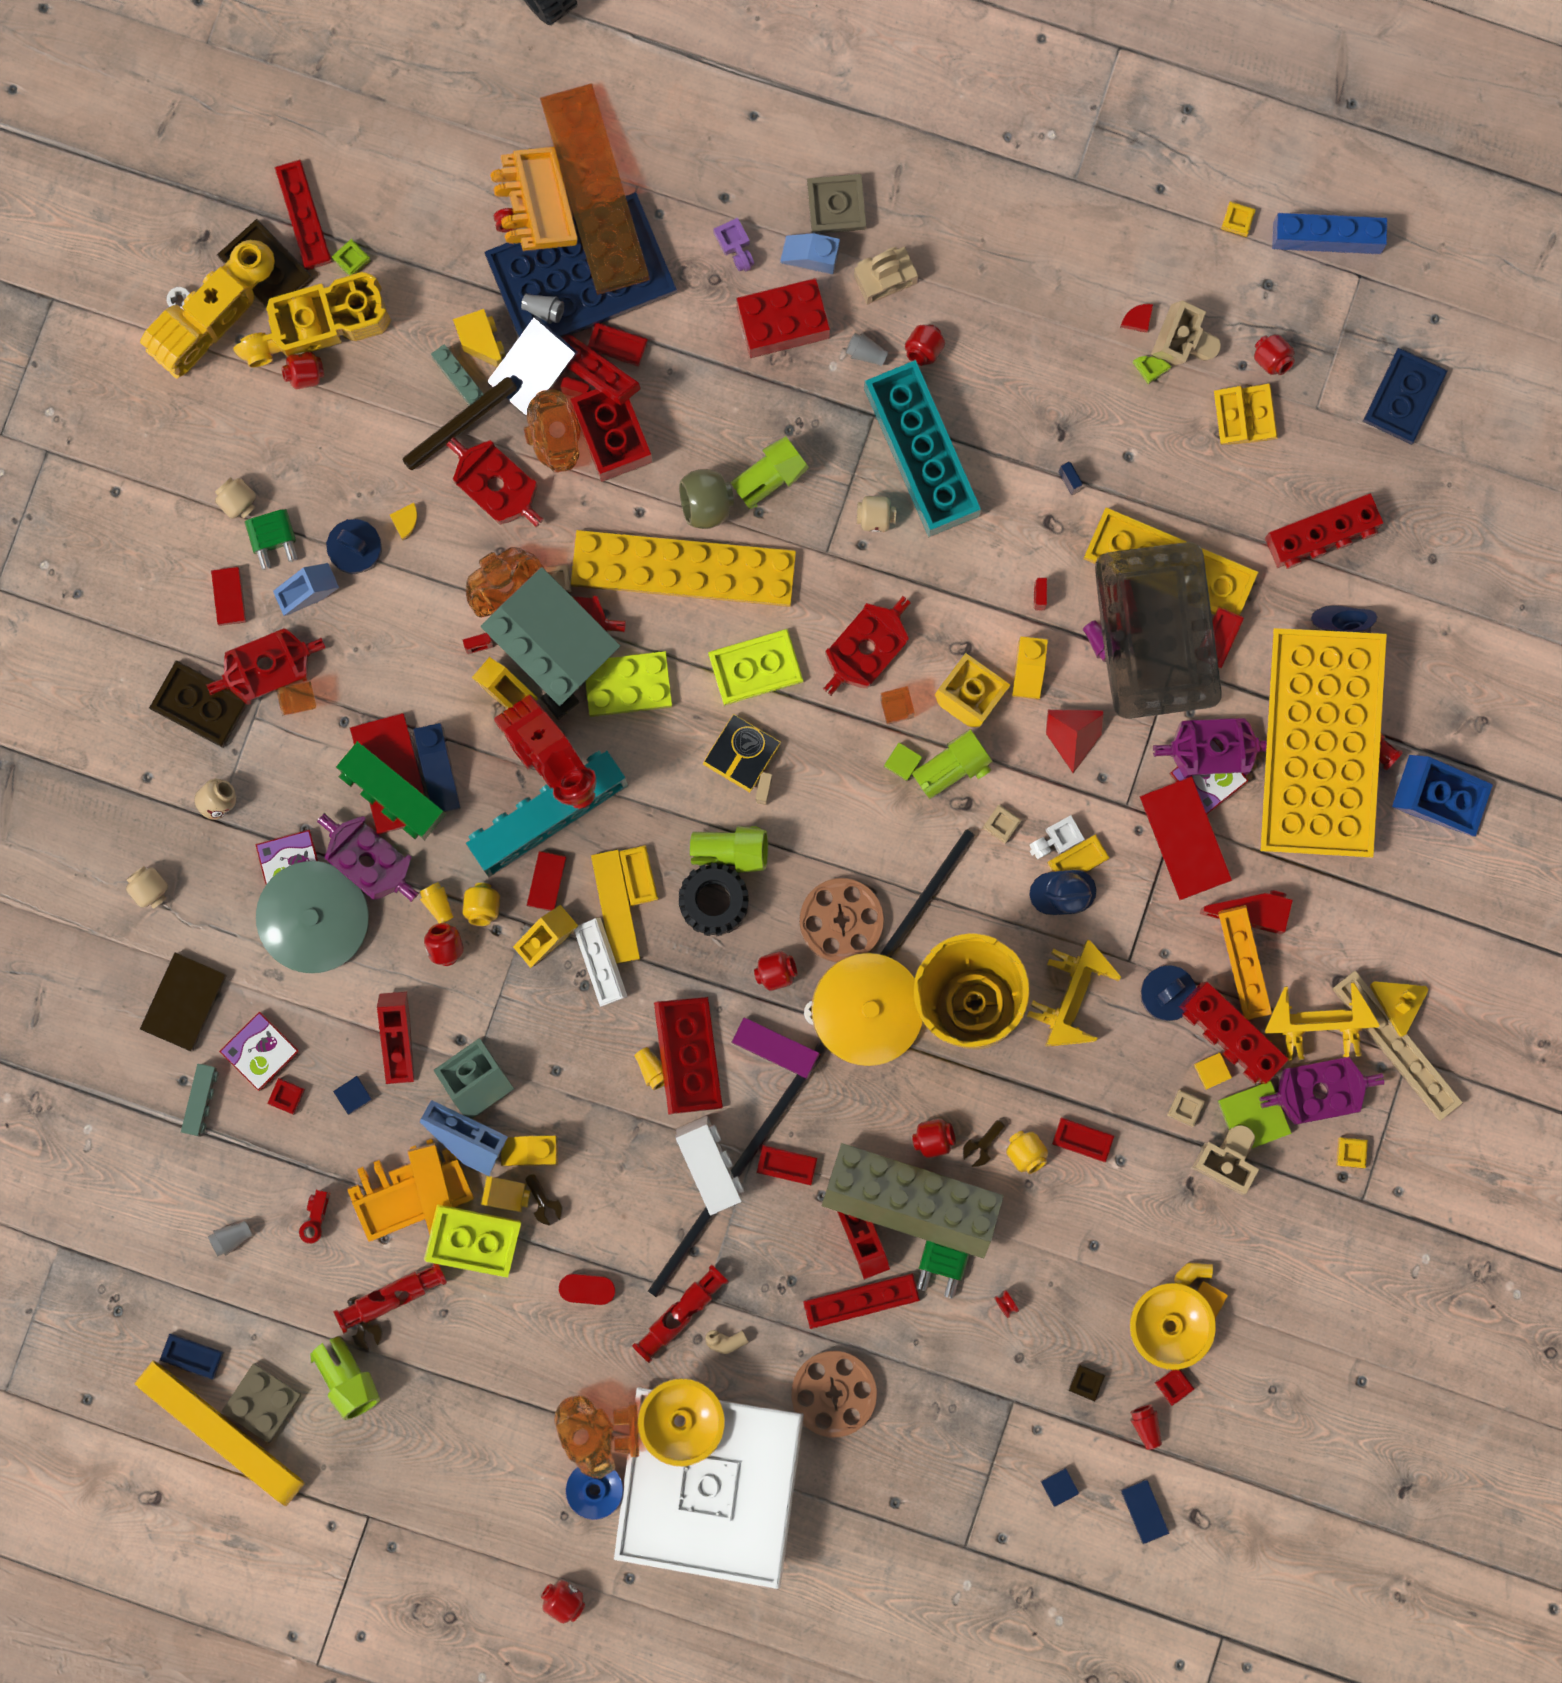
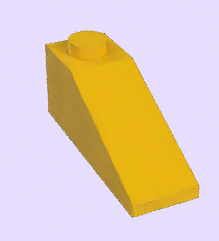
M487 1176L481 1205L522 1212L523 1207H528L530 1191L526 1190L527 1184Z

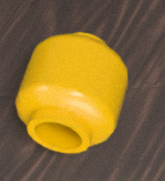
M476 883L474 887L468 888L464 893L462 913L472 925H490L499 915L500 894L491 888V885L488 883Z
M1019 1131L1010 1137V1144L1007 1147L1006 1154L1019 1172L1033 1174L1046 1165L1048 1149L1035 1132L1024 1133Z

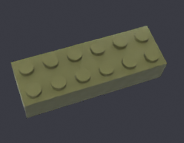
M841 1143L821 1206L984 1259L993 1237L1004 1195Z

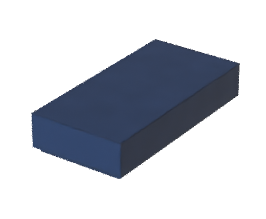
M169 1333L159 1361L210 1379H215L224 1352Z
M1147 1479L1120 1490L1142 1544L1170 1534Z

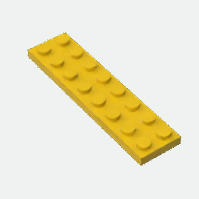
M576 530L571 586L791 607L796 551Z

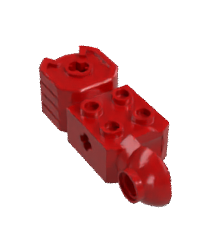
M527 695L522 701H518L494 718V722L501 732H504L510 747L528 770L534 767L538 774L543 777L549 788L554 789L553 795L555 799L563 804L572 805L576 809L584 808L593 802L597 782L594 771L585 767L566 736L548 714L544 712L532 695Z

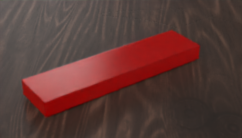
M301 159L276 166V174L305 269L310 270L332 263Z
M571 334L562 337L563 340L578 352L567 368L613 401L622 405L641 390L638 381Z
M912 1273L803 1301L809 1327L813 1329L918 1302L920 1299Z

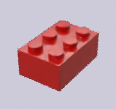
M816 278L736 298L737 311L750 359L829 339L830 328Z
M598 389L570 399L572 409L601 482L653 463L651 452L630 399L619 405Z

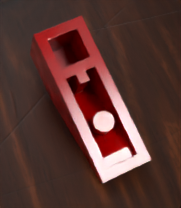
M1270 890V894L1262 893L1206 905L1201 908L1200 914L1220 919L1219 911L1246 905L1251 928L1282 935L1286 931L1293 900L1286 898V893Z
M407 991L380 993L377 1003V1014L386 1084L414 1082L411 1023Z
M837 1211L864 1280L890 1270L886 1254L873 1223Z

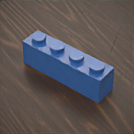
M1278 213L1273 222L1272 249L1381 254L1387 245V218Z

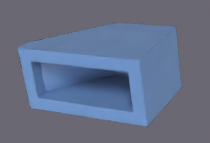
M815 233L786 236L780 263L833 275L840 239Z
M329 563L303 567L276 588L273 593L283 616H286L324 600L337 590L339 586Z

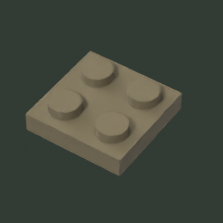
M861 174L807 178L812 233L822 234L866 230Z
M253 1363L221 1412L267 1443H270L302 1394Z

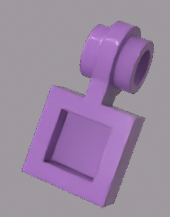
M733 219L714 228L713 233L725 256L736 252L737 255L733 256V261L738 271L744 270L747 272L751 270V266L755 265L754 260L748 250H742V248L750 245V240L739 219Z

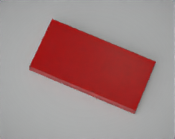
M404 713L350 727L354 744L358 741L426 797ZM375 801L373 805L370 804L378 835L405 827V824L399 819L393 822L381 812L384 807Z
M1192 776L1139 796L1179 900L1232 881Z
M708 997L655 1002L654 1009L668 1115L722 1109L723 1104Z

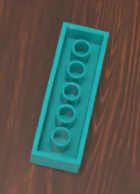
M916 360L865 380L864 391L928 538L979 517L981 511L979 503Z
M608 750L603 753L597 751L586 759L588 763L585 764V767L594 771L597 780L594 791L595 798L588 806L576 809L572 805L561 803L554 798V789H550L546 784L539 790L541 794L532 800L530 797L523 799L516 805L517 810L511 814L502 813L492 821L494 825L485 831L483 828H480L469 835L470 840L466 842V845L488 878L628 786L626 777Z

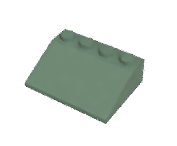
M543 567L530 577L480 626L559 706L621 646Z

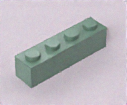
M445 344L431 353L434 362L468 405L483 395Z
M197 1063L181 1133L201 1137V1133L204 1134L206 1129L205 1117H208L210 1113L209 1101L213 1099L215 1089H212L213 1084L217 1082L219 1076L217 1068Z

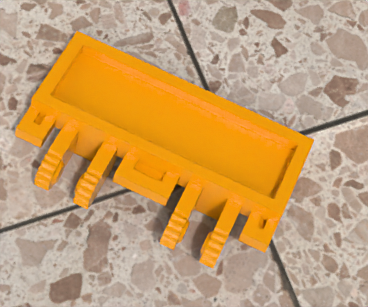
M555 147L514 150L513 154L501 155L503 168L493 170L490 176L493 182L502 183L494 188L496 197H510L513 212L516 214L506 216L501 220L504 229H516L506 233V242L510 244L521 243L523 251L575 246L578 239Z
M433 1139L426 1141L427 1145L434 1143ZM416 1145L410 1147V1149L417 1148ZM445 1148L441 1150L446 1161L443 1163L438 1152L452 1207L473 1200V1193L458 1158ZM375 1161L374 1169L379 1176L382 1186L374 1189L364 1167L357 1169L366 1195L362 1194L359 1184L347 1188V1191L368 1242L425 1219L411 1163L389 1171L393 1184H390L381 1161Z

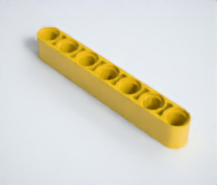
M152 1360L134 1384L142 1392L280 1504L287 1507L305 1484L294 1472L158 1362Z

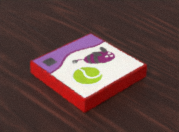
M1214 739L1210 741V746L1214 751H1223ZM1178 767L1169 773L1175 782L1186 779ZM1243 773L1191 775L1206 814L1210 813L1248 782Z
M310 830L255 844L265 884L278 872L290 865L300 862L318 861Z
M258 1012L219 1052L258 1091H261L300 1051L261 1012Z

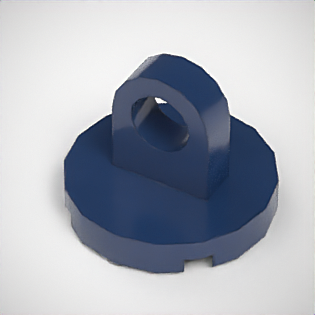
M347 519L337 524L329 533L326 542L327 554L332 564L340 571L348 574H358L372 569L379 561L382 553L381 539L376 529L368 522L360 519Z
M1172 965L1160 966L1151 971L1143 980L1141 1002L1145 1010L1155 1019L1176 1021L1182 1018L1184 1013L1179 1006L1196 989V984L1191 975L1182 968Z

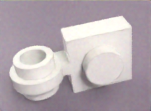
M1070 815L1045 830L1050 840L1046 841L1042 837L1029 845L1032 849L1030 853L1032 856L1035 855L1038 860L1052 852L1050 849L1051 845H1054L1058 854L1085 839Z

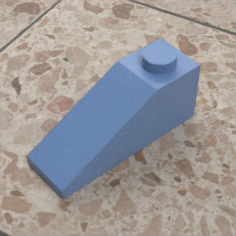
M433 1100L430 1101L420 1119V1123L464 1165L487 1176L493 1170L508 1136Z

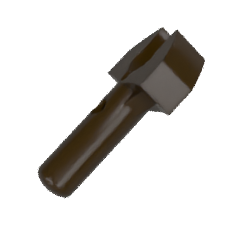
M996 1120L980 1141L972 1142L968 1140L963 1146V1160L967 1158L970 1151L980 1148V1157L972 1167L985 1165L991 1158L988 1156L987 1149L1004 1130L1005 1124L1000 1120Z
M535 1174L527 1176L525 1181L538 1203V1209L533 1214L537 1221L551 1226L545 1217V1206L555 1211L558 1220L561 1219L563 1207L559 1199L556 1201L548 1199Z
M350 1298L347 1301L348 1306L355 1304V1300L358 1298ZM369 1322L357 1324V1334L352 1336L357 1346L369 1350L364 1340L365 1330L374 1335L377 1345L380 1344L383 1331L379 1324L375 1326Z

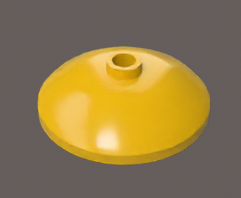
M1167 1283L1153 1287L1139 1298L1132 1310L1130 1317L1132 1342L1139 1354L1157 1367L1170 1370L1190 1367L1207 1354L1214 1341L1216 1324L1213 1311L1207 1300L1199 1292L1186 1285ZM1168 1321L1175 1323V1329L1171 1332L1165 1328V1324Z
M672 1379L659 1384L649 1392L639 1410L638 1431L645 1448L656 1459L668 1465L690 1466L703 1461L717 1448L724 1432V1413L718 1398L708 1387L691 1379ZM679 1415L685 1418V1422L681 1426L675 1425L674 1422L675 1418Z

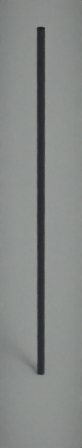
M967 829L964 831L880 955L892 957L975 835ZM821 1040L814 1049L820 1055L812 1071L828 1050ZM799 1075L795 1076L731 1169L734 1178L742 1175L807 1079ZM707 1207L704 1208L649 1288L648 1292L656 1298L713 1217V1215L709 1214Z

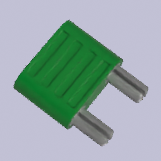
M286 509L260 515L244 522L253 553L258 554L262 570H266V566L268 569L271 568L267 551L284 547L289 562H293L291 553L294 561L298 559L293 544L296 542Z
M926 1240L918 1268L922 1271L917 1289H921L926 1271L927 1274L922 1291H926L931 1273L949 1278L944 1294L946 1298H948L954 1279L949 1299H953L958 1281L963 1279L969 1254Z

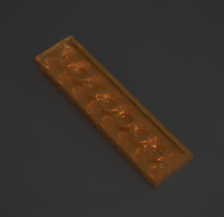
M592 83L541 97L540 101L597 295L649 281L648 270Z

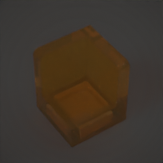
M311 681L277 688L276 690L282 717L316 708Z
M908 686L880 694V702L886 725L914 718L915 712Z

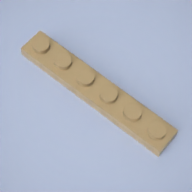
M1353 971L1333 987L1332 990L1350 1011L1352 1010V1006H1349V1003L1352 1002L1351 982L1355 983L1379 1022V1027L1364 1029L1435 1117L1441 1121L1463 1102L1407 1034L1403 1037L1398 1035L1375 994L1358 973Z

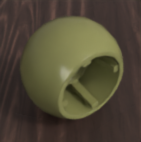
M697 469L691 471L680 480L681 506L684 517L690 526L699 529H711L725 522L729 517L730 506L734 505V496L730 483L724 482L719 472L711 469Z

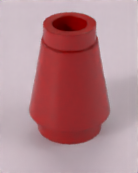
M1144 1405L1132 1410L1130 1421L1145 1445L1146 1450L1161 1446L1158 1413L1153 1409V1406Z

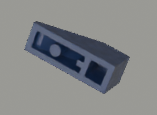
M437 723L414 728L417 749L430 801L444 812L461 809L442 724Z

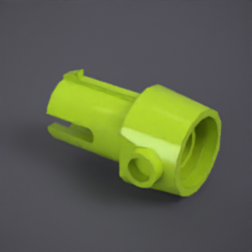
M786 436L762 449L766 456L730 482L748 508L758 507V502L785 482L790 487L809 469L806 462Z
M971 729L947 743V749L912 772L914 778L929 799L966 775L970 779L974 776L980 779L991 771L989 764L993 761Z
M737 826L735 833L692 832L690 856L694 857L691 858V864L701 866L717 863L719 866H735L737 873L763 871L766 869L768 860L767 831L757 826Z
M336 1336L329 1340L340 1365L336 1366L333 1363L323 1343L310 1353L311 1364L315 1362L330 1389L327 1395L328 1399L344 1420H350L376 1406L380 1402V1396L371 1373L361 1372L342 1336Z

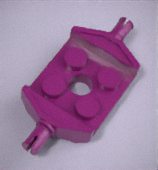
M1245 718L1181 721L1170 745H1153V751H1155L1153 756L1173 757L1184 778H1189L1191 775L1243 773V775H1247L1254 765L1257 753L1266 751L1267 740L1259 741V738L1255 737L1250 723ZM1212 739H1218L1223 743L1224 749L1222 752H1216L1211 748L1210 741Z
M326 813L318 819L317 823L330 832L329 837L331 839L325 855V859L373 900L381 899L393 892L397 893L399 891L410 902L414 901L419 893L408 885L405 880L411 860L409 854L404 857L365 824L366 818L364 816L344 822L341 825L335 823ZM369 856L373 859L374 865L365 867L360 863L359 858Z
M1350 1057L1283 1069L1278 1092L1273 1095L1260 1096L1259 1101H1269L1260 1104L1262 1109L1275 1105L1281 1106L1295 1125L1361 1112L1366 1089L1368 1087L1384 1085V1079L1375 1080L1384 1077L1382 1073L1365 1077ZM1321 1083L1326 1087L1327 1095L1324 1099H1317L1314 1096L1313 1087L1315 1084Z

